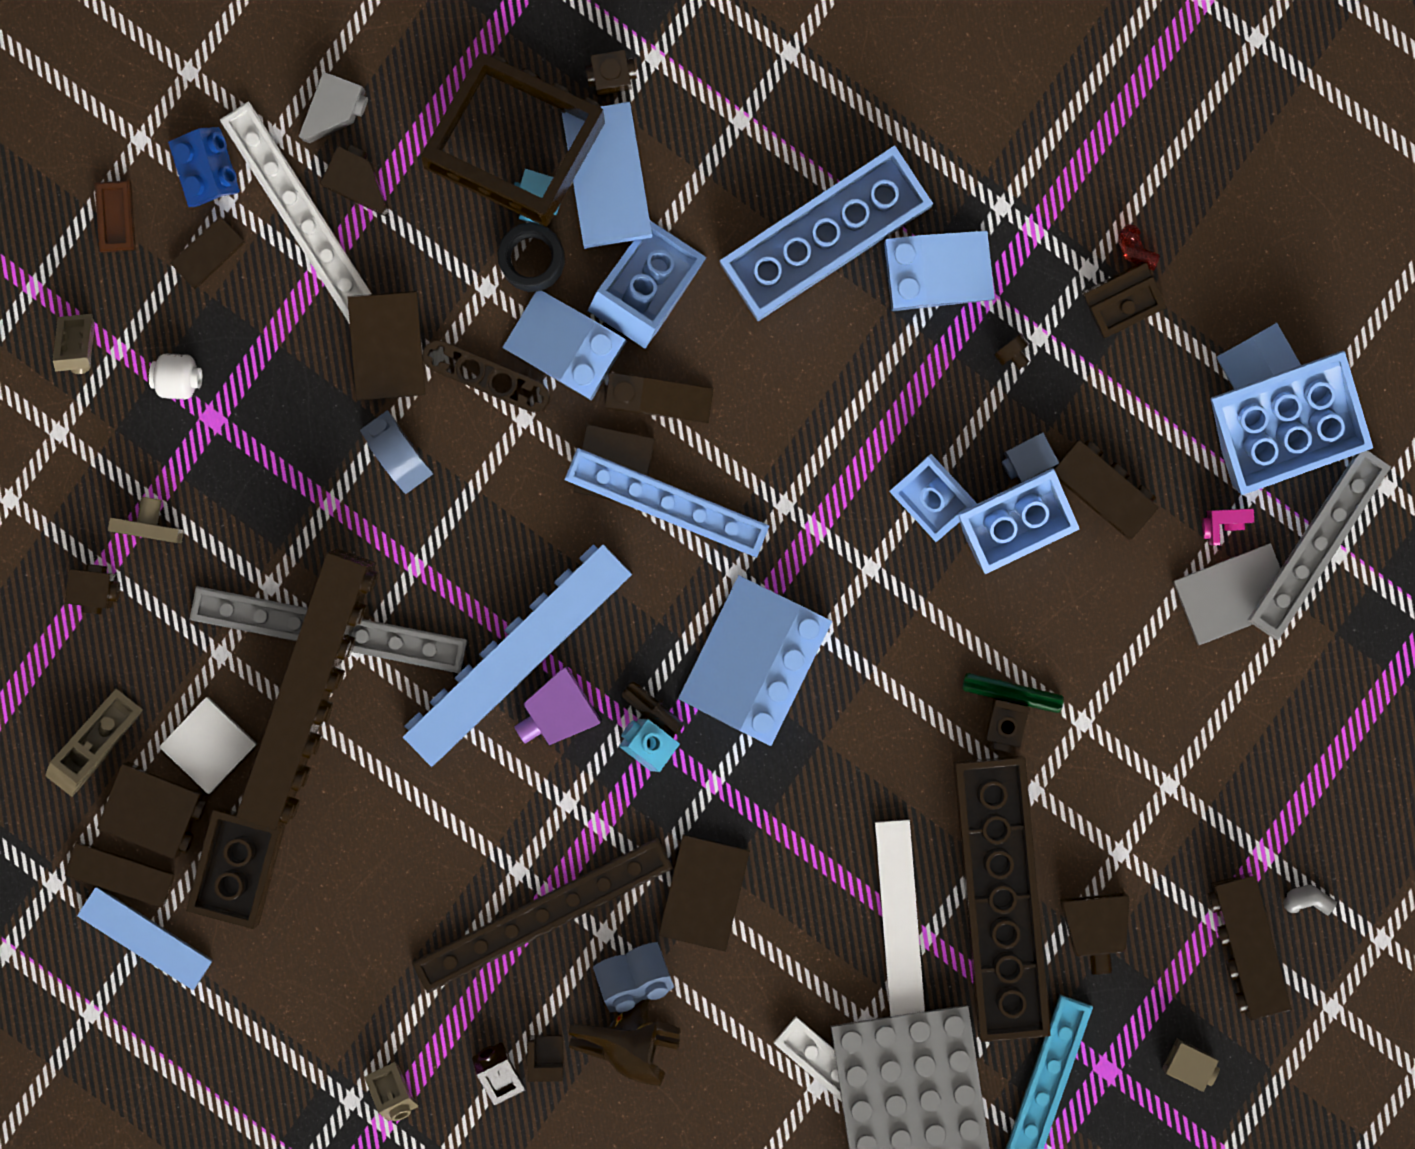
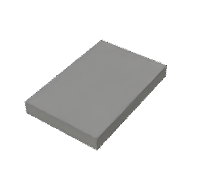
M1271 543L1173 581L1197 645H1202L1253 625L1247 620L1281 569Z

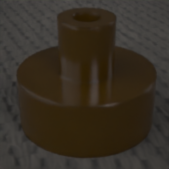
M1020 334L996 352L994 356L1001 365H1004L1011 359L1018 370H1020L1030 362L1022 352L1029 343Z

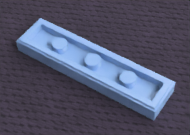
M98 886L94 888L77 915L191 990L196 988L213 961L202 952Z

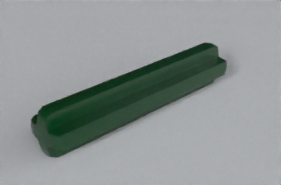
M971 673L965 674L962 683V689L966 692L1054 713H1060L1064 703V697L1059 694Z

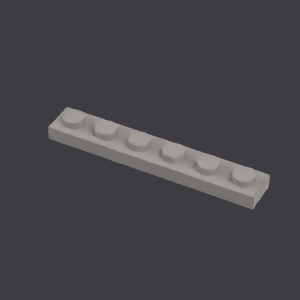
M1368 450L1353 457L1247 621L1273 639H1280L1389 472L1391 466Z

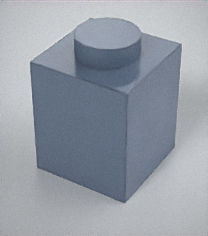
M1044 433L1004 452L1006 459L1002 461L1011 480L1017 478L1019 483L1059 464Z

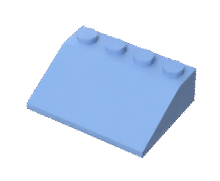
M1343 350L1211 397L1222 455L1231 484L1241 495L1373 448L1348 360Z
M738 575L678 699L772 746L832 621Z

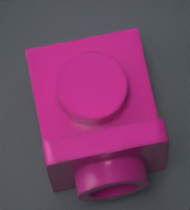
M1254 509L1207 511V518H1202L1203 539H1208L1209 545H1220L1219 524H1224V531L1245 530V523H1254Z

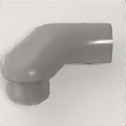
M1305 885L1291 889L1283 900V905L1290 913H1298L1300 909L1314 906L1328 916L1336 907L1337 901L1315 886Z

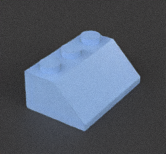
M1053 468L958 513L965 538L976 562L985 574L1079 530V526Z

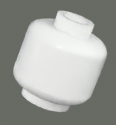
M165 353L160 355L157 361H153L150 365L149 385L152 389H155L157 395L161 398L189 399L192 397L195 388L199 389L202 385V369L197 368L195 360L190 355Z

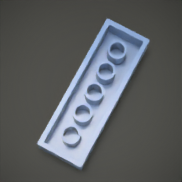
M894 145L721 259L720 265L756 320L760 321L929 210L933 202Z

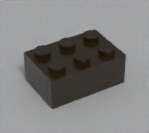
M219 807L212 811L186 911L254 929L261 920L286 825H282L275 831L236 817L237 812Z

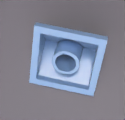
M1277 323L1216 357L1234 389L1301 365Z
M932 454L928 455L889 491L935 542L960 522L959 512L977 504Z

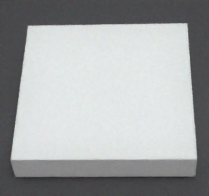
M206 697L159 748L206 793L211 794L255 748L257 743L209 697Z

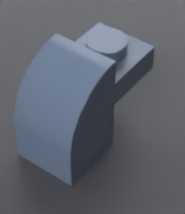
M388 410L360 430L373 454L405 494L433 475L421 454L408 440Z

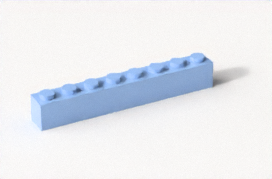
M593 544L579 558L583 564L574 573L568 568L554 582L558 588L549 597L543 592L529 606L533 612L524 621L517 617L504 630L508 636L499 645L492 641L479 654L483 660L474 669L470 664L467 665L454 678L458 684L450 692L445 688L442 689L429 702L433 708L425 716L419 712L404 726L408 732L403 738L431 767L447 754L633 575L604 544L599 549Z

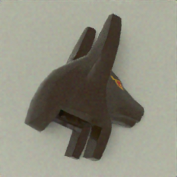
M649 999L635 1004L631 1010L620 1012L608 1028L590 1025H570L568 1034L580 1039L571 1038L569 1048L608 1061L618 1073L628 1079L642 1084L661 1086L665 1072L652 1064L656 1046L678 1050L681 1029L661 1022L649 1023Z

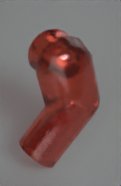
M1133 224L1124 226L1118 234V243L1124 258L1134 264L1144 261L1147 263L1148 269L1154 271L1160 254L1143 248L1139 237L1141 232L1137 226Z

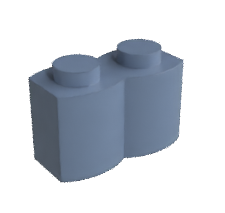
M658 942L639 946L625 955L605 959L593 966L609 1012L629 1011L641 1000L660 999L674 988Z

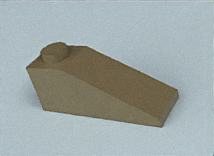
M115 689L51 760L45 776L73 797L139 717L143 709L119 690Z

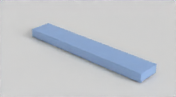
M580 448L576 449L564 479L756 558L769 529L767 524Z

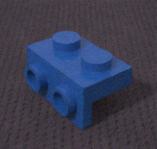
M219 127L198 128L168 142L189 208L198 207L221 196L234 195L240 192L237 175L232 167L227 151L226 140Z

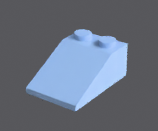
M651 220L653 237L632 242L597 290L588 309L590 313L644 349H646L707 258Z
M987 231L917 235L885 240L884 247L891 311L995 300Z
M536 291L502 348L592 401L627 341L625 338L543 291Z

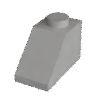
M323 72L299 138L304 142L311 143L353 124L356 116L362 117L368 102V97L364 96L365 89L358 84Z

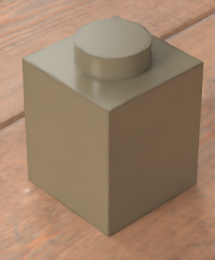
M1176 1038L1162 1070L1167 1075L1204 1092L1207 1085L1212 1086L1220 1068L1217 1067L1219 1061L1215 1056Z

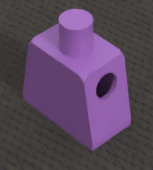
M566 666L524 703L530 716L515 725L514 728L525 744L542 733L547 743L551 745L597 726L602 720Z

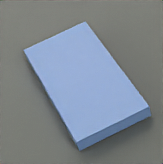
M630 102L601 106L604 110L605 124L573 179L584 249L653 237ZM565 112L562 113L569 151L585 121Z

